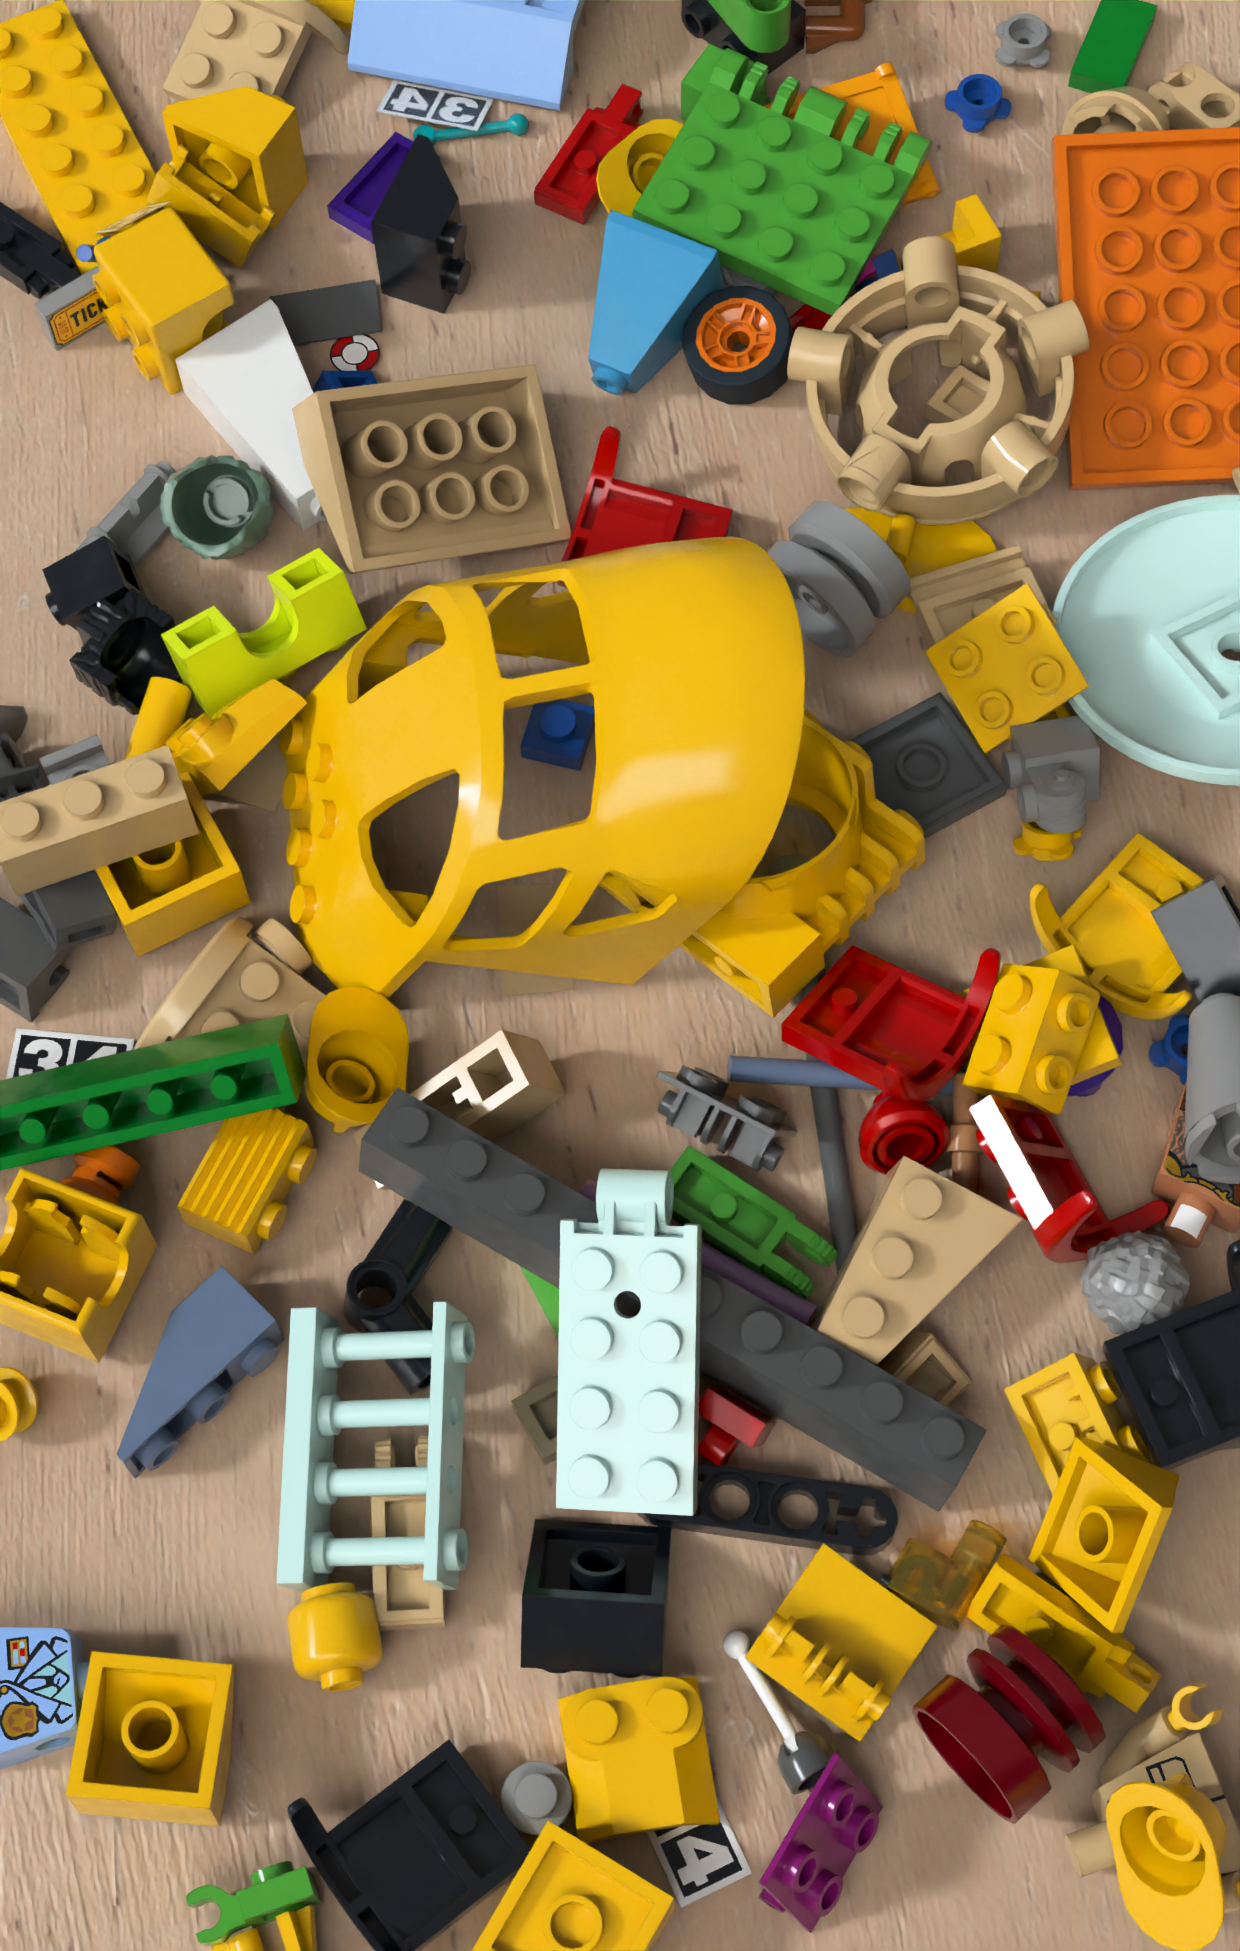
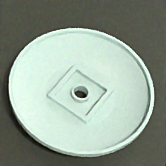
M1240 495L1203 496L1173 502L1136 515L1117 525L1092 544L1072 566L1060 587L1053 609V615L1057 620V624L1054 627L1090 685L1089 688L1068 702L1077 715L1095 734L1124 755L1152 769L1197 782L1240 786V661L1229 660L1220 654L1228 649L1240 652Z

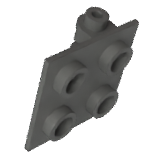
M682 1065L679 1072L658 1070L656 1077L680 1089L678 1094L668 1090L659 1105L658 1113L667 1117V1125L697 1138L712 1106H714L701 1134L700 1142L707 1145L712 1140L725 1114L728 1113L732 1116L721 1136L717 1151L724 1154L729 1149L742 1123L745 1122L729 1156L745 1163L756 1171H759L762 1167L772 1172L775 1170L784 1152V1148L775 1144L778 1137H795L797 1130L783 1124L787 1112L755 1096H752L750 1099L740 1095L737 1100L725 1094L730 1083L696 1066L692 1069Z

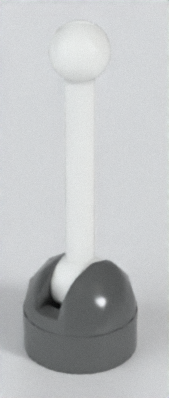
M741 1631L729 1633L723 1642L725 1653L730 1658L738 1659L784 1737V1743L780 1746L777 1759L782 1778L794 1795L813 1788L834 1754L832 1748L820 1735L811 1731L797 1732L760 1669L744 1658L751 1648L749 1637Z

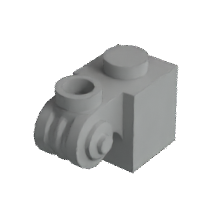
M1078 715L1010 726L1011 751L1002 753V769L1007 788L1017 789L1018 809L1023 823L1035 821L1040 828L1053 833H1070L1081 829L1086 823V802L1100 799V747L1090 727Z

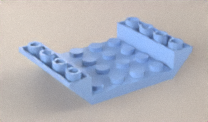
M355 0L347 62L348 70L560 111L574 70L573 35L585 0Z

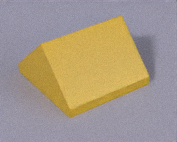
M1075 1437L1028 1559L1111 1633H1123L1173 1509L1179 1475L1091 1439Z

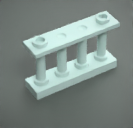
M447 1301L433 1302L432 1330L344 1334L343 1330L339 1327L340 1322L317 1307L291 1308L276 1584L302 1593L310 1588L327 1584L328 1574L334 1571L335 1566L424 1565L423 1581L444 1590H458L459 1571L465 1570L468 1561L467 1534L463 1528H460L466 1363L472 1362L475 1352L474 1330L471 1323L467 1321V1316ZM431 1357L430 1398L341 1401L340 1397L336 1394L337 1368H341L345 1361ZM429 1425L427 1466L338 1469L337 1465L333 1462L334 1436L339 1435L342 1428ZM426 1494L425 1536L335 1538L330 1531L331 1504H335L338 1497Z

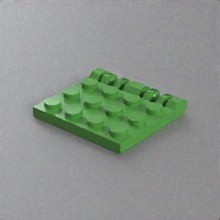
M726 48L717 62L705 90L635 205L632 218L718 250L721 265L832 316L850 298L922 169L930 152L932 140L911 131L899 150L894 165H891L888 162L903 131L901 126L890 122L888 127L883 130L873 156L862 152L856 148L860 139L865 136L871 117L870 112L858 108L849 121L841 141H838L833 137L843 121L848 102L811 86L799 104L795 117L792 120L786 116L795 102L801 85L800 81L791 76L786 77L777 91L771 109L759 105L755 101L766 85L769 71L768 66L756 61L744 79L739 95L735 94L747 70L749 57Z

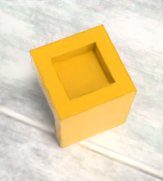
M977 194L956 201L952 231L941 234L939 237L946 238L954 244L957 265L980 268L994 273L997 272L1002 241L1000 231Z

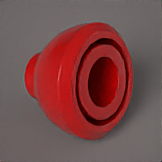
M883 1091L874 1099L873 1106L869 1109L861 1123L858 1137L859 1152L862 1161L868 1168L887 1175L889 1170L903 1156L925 1167H929L945 1152L950 1139V1133L942 1115L929 1102L912 1104Z

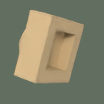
M959 364L926 403L924 417L937 424L952 422L965 417L983 402L990 382Z

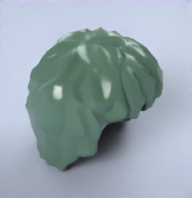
M210 455L206 458L198 457L192 463L172 473L166 481L164 491L160 495V510L163 515L162 522L164 525L169 526L172 536L178 542L183 543L184 547L194 551L203 559L234 558L252 550L268 535L267 529L274 513V508L270 502L271 485L267 477L261 475V472L251 469L245 461L235 460L233 456L215 457Z

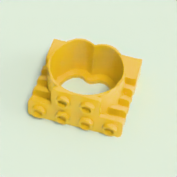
M805 708L798 758L786 803L803 808L817 816L830 829L835 839L821 853L797 868L772 876L749 878L739 893L728 904L679 945L685 952L773 1018L825 967L824 953L833 944L842 945L850 937L849 928L859 918L867 920L875 912V902L884 893L892 895L901 886L900 877L909 868L917 870L926 861L924 832L917 820L906 811L901 809L894 811L875 798L873 764L868 754L858 744L849 740L843 742L825 730L818 718ZM616 871L606 873L598 886L633 912L656 907L671 894Z

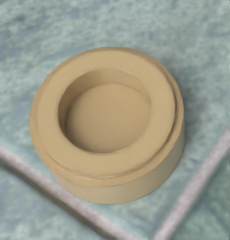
M269 918L253 933L252 940L299 976L313 965L310 955L287 928L275 919Z

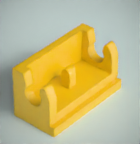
M179 144L169 164L165 162L156 173L146 201L151 205L171 202L158 210L160 211L168 206L172 207L195 237L240 269L269 231L276 212L265 206L261 214L257 213L187 162L191 151L184 145Z

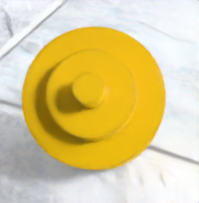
M11 1367L0 1368V1442L10 1438L14 1433L28 1429L34 1423L38 1414V1398L32 1383L22 1372Z

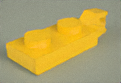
M1005 1553L997 1560L965 1611L968 1619L990 1634L1002 1624L1015 1628L1056 1660L1075 1681L1083 1694L1087 1691L1099 1698H1103L1105 1693H1107L1135 1713L1144 1705L1161 1677L1159 1672L1133 1653L1135 1646L1125 1637H1121V1633H1111L1081 1605Z

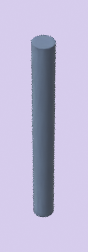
M730 1055L727 1064V1079L730 1082L883 1091L824 1061ZM958 1070L956 1074L966 1073L967 1070ZM953 1078L937 1094L953 1095Z

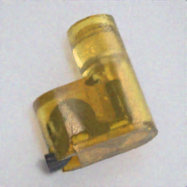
M974 1519L968 1523L950 1557L919 1540L908 1538L888 1575L884 1573L879 1584L931 1621L951 1631H958L969 1611L973 1598L990 1573L1007 1540L995 1528Z

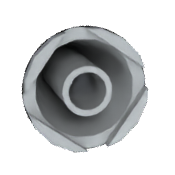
M1218 993L1204 999L1192 1011L1189 1017L1184 1152L1189 1166L1192 1163L1197 1165L1199 1176L1204 1179L1225 1184H1240V996L1231 993Z

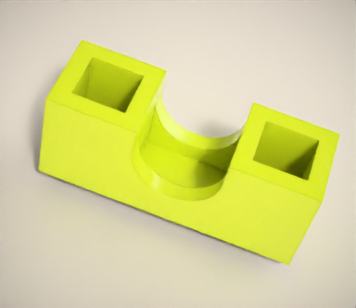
M320 548L311 551L267 576L274 592L275 605L270 618L258 629L247 633H238L213 605L161 634L184 685L192 690V697L209 717L232 700L259 684L271 679H276L277 681L286 679L294 674L300 666L325 652L340 649L350 638L367 630L343 570Z

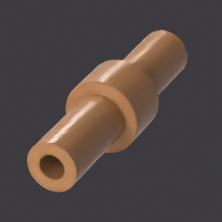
M966 1073L955 1074L953 1077L952 1125H948L950 1139L945 1153L952 1155V1181L978 1194V1155L985 1153L977 1141L976 1130L979 1129V1126L969 1108L979 1102V1094L962 1085Z

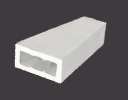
M270 299L179 356L175 361L185 395L241 460L245 461L251 469L261 472V475L267 477L271 485L272 496L304 532L319 521H327L304 467L292 408L313 394V390L277 305Z

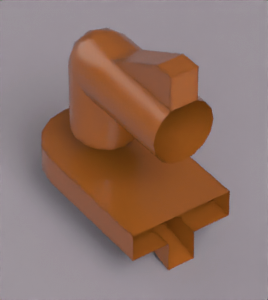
M805 0V6H840V15L806 16V54H815L839 41L858 40L865 30V4L873 0Z

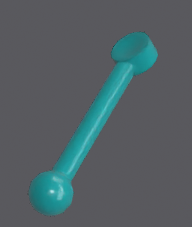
M516 113L505 121L483 123L478 131L458 127L434 130L429 125H421L414 130L413 137L414 141L418 134L429 137L434 146L436 141L509 131L513 135L520 136L528 130L529 122L526 116Z

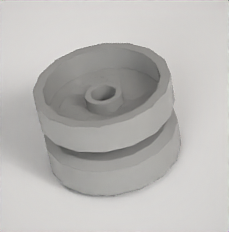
M814 501L788 528L789 541L778 540L767 553L780 568L790 588L797 609L802 635L816 646L834 655L850 657L875 632L874 617L885 618L909 594L910 578L896 554L867 524L847 510L832 503Z

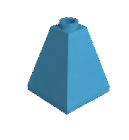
M610 211L605 226L588 356L593 372L591 380L597 387L614 395H622L625 389L637 393L682 349L684 325L692 310L709 294L725 288L718 250L619 212Z

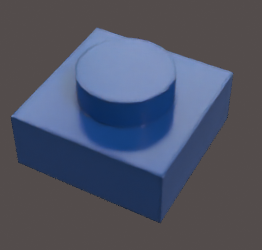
M562 699L534 704L520 745L521 757L580 771L595 726L594 707Z

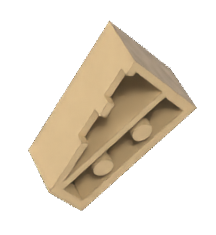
M903 1156L887 1173L811 1328L872 1364L877 1365L1023 1218Z

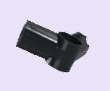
M404 1199L364 1261L360 1262L349 1275L344 1302L345 1315L349 1324L361 1333L432 1330L433 1322L412 1294L450 1237L452 1227L418 1205ZM378 1286L390 1293L393 1300L384 1307L372 1308L365 1305L359 1299L358 1294L365 1288ZM431 1357L384 1359L410 1395L420 1390H425L430 1386Z

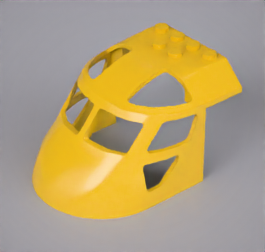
M710 537L627 547L569 561L426 585L415 589L401 599L304 698L307 704L279 731V750L282 754L286 755L287 777L282 791V802L284 808L290 811L291 832L286 845V859L288 864L293 866L295 884L290 901L291 920L297 923L298 941L306 949L312 962L338 989L345 986L365 987L384 995L387 999L425 961L627 985L636 983L739 893L762 860L786 804L797 763L802 734L805 700V662L802 633L794 599L783 573L773 558L756 543L744 538ZM563 581L568 588V591L539 598L532 597L543 585L549 582ZM504 588L489 606L484 607L482 599L477 593L478 591ZM425 604H429L434 611L421 612L418 610ZM427 643L442 646L407 667L406 653L412 644ZM496 653L525 658L536 656L583 665L507 679L501 676ZM591 693L594 697L596 769L589 816L578 822L510 840H502L498 836V825L502 808L505 767L504 710ZM458 773L459 802L450 849L429 902L428 895L387 890L373 860L369 836L371 822L389 807L414 792L451 774ZM557 868L567 870L554 897L537 920L520 935L497 938H474L452 935L466 913L476 891L482 885ZM610 871H616L646 885L671 893L659 905L650 909L580 925H570L580 914L604 875Z

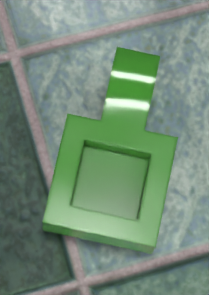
M285 1861L265 1867L251 1874L252 1886L236 1891V1895H230L223 1889L212 1885L200 1886L192 1890L186 1896L187 1904L191 1908L201 1907L206 1903H216L220 1908L218 1923L210 1929H204L197 1933L198 1942L205 1946L218 1945L226 1941L233 1933L250 1926L256 1928L275 1921V1916L284 1912L297 1911L309 1905L321 1904L322 1900L314 1875L306 1866L294 1870L292 1861Z

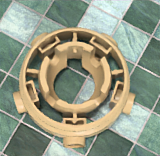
M939 236L922 237L908 243L904 247L902 253L903 271L881 278L854 294L836 310L822 330L797 327L790 346L787 376L789 380L806 382L808 413L816 444L829 470L836 478L835 482L838 489L846 498L863 509L877 511L892 518L896 514L910 515L916 520L917 524H956L986 517L1000 511L1018 499L1032 495L1052 477L1058 466L1059 460L1057 455L1072 415L1074 398L1072 356L1089 350V337L1082 315L1073 300H1067L1047 308L1026 288L1004 276L980 268L957 265L954 244L948 239ZM908 327V330L900 333L884 345L877 340L899 328ZM1006 336L1018 343V356L1038 397L1053 392L1055 411L1051 422L1038 419L1033 415H1027L1026 395L1020 381L1019 370L1012 357L1006 351ZM936 340L941 367L957 368L960 364L990 380L989 389L983 402L974 411L952 422L929 423L920 437L915 439L901 434L893 428L899 413V407L894 402L890 390L899 381L913 373L911 348L927 341ZM860 354L865 361L869 362L859 382L855 399L856 423L863 432L862 442L850 457L832 436L828 426V414L843 416L856 373L855 357ZM959 460L971 462L970 474L972 482L945 486V469L948 465Z

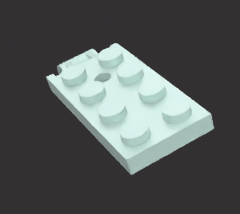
M602 1168L599 1172L596 1190L598 1223L578 1222L577 1219L560 1220L556 1508L693 1516L697 1511L702 1228L700 1224L686 1223L684 1226H669L674 1201V1185L671 1171ZM631 1291L639 1297L641 1309L636 1316H625L618 1310L616 1300L621 1292Z

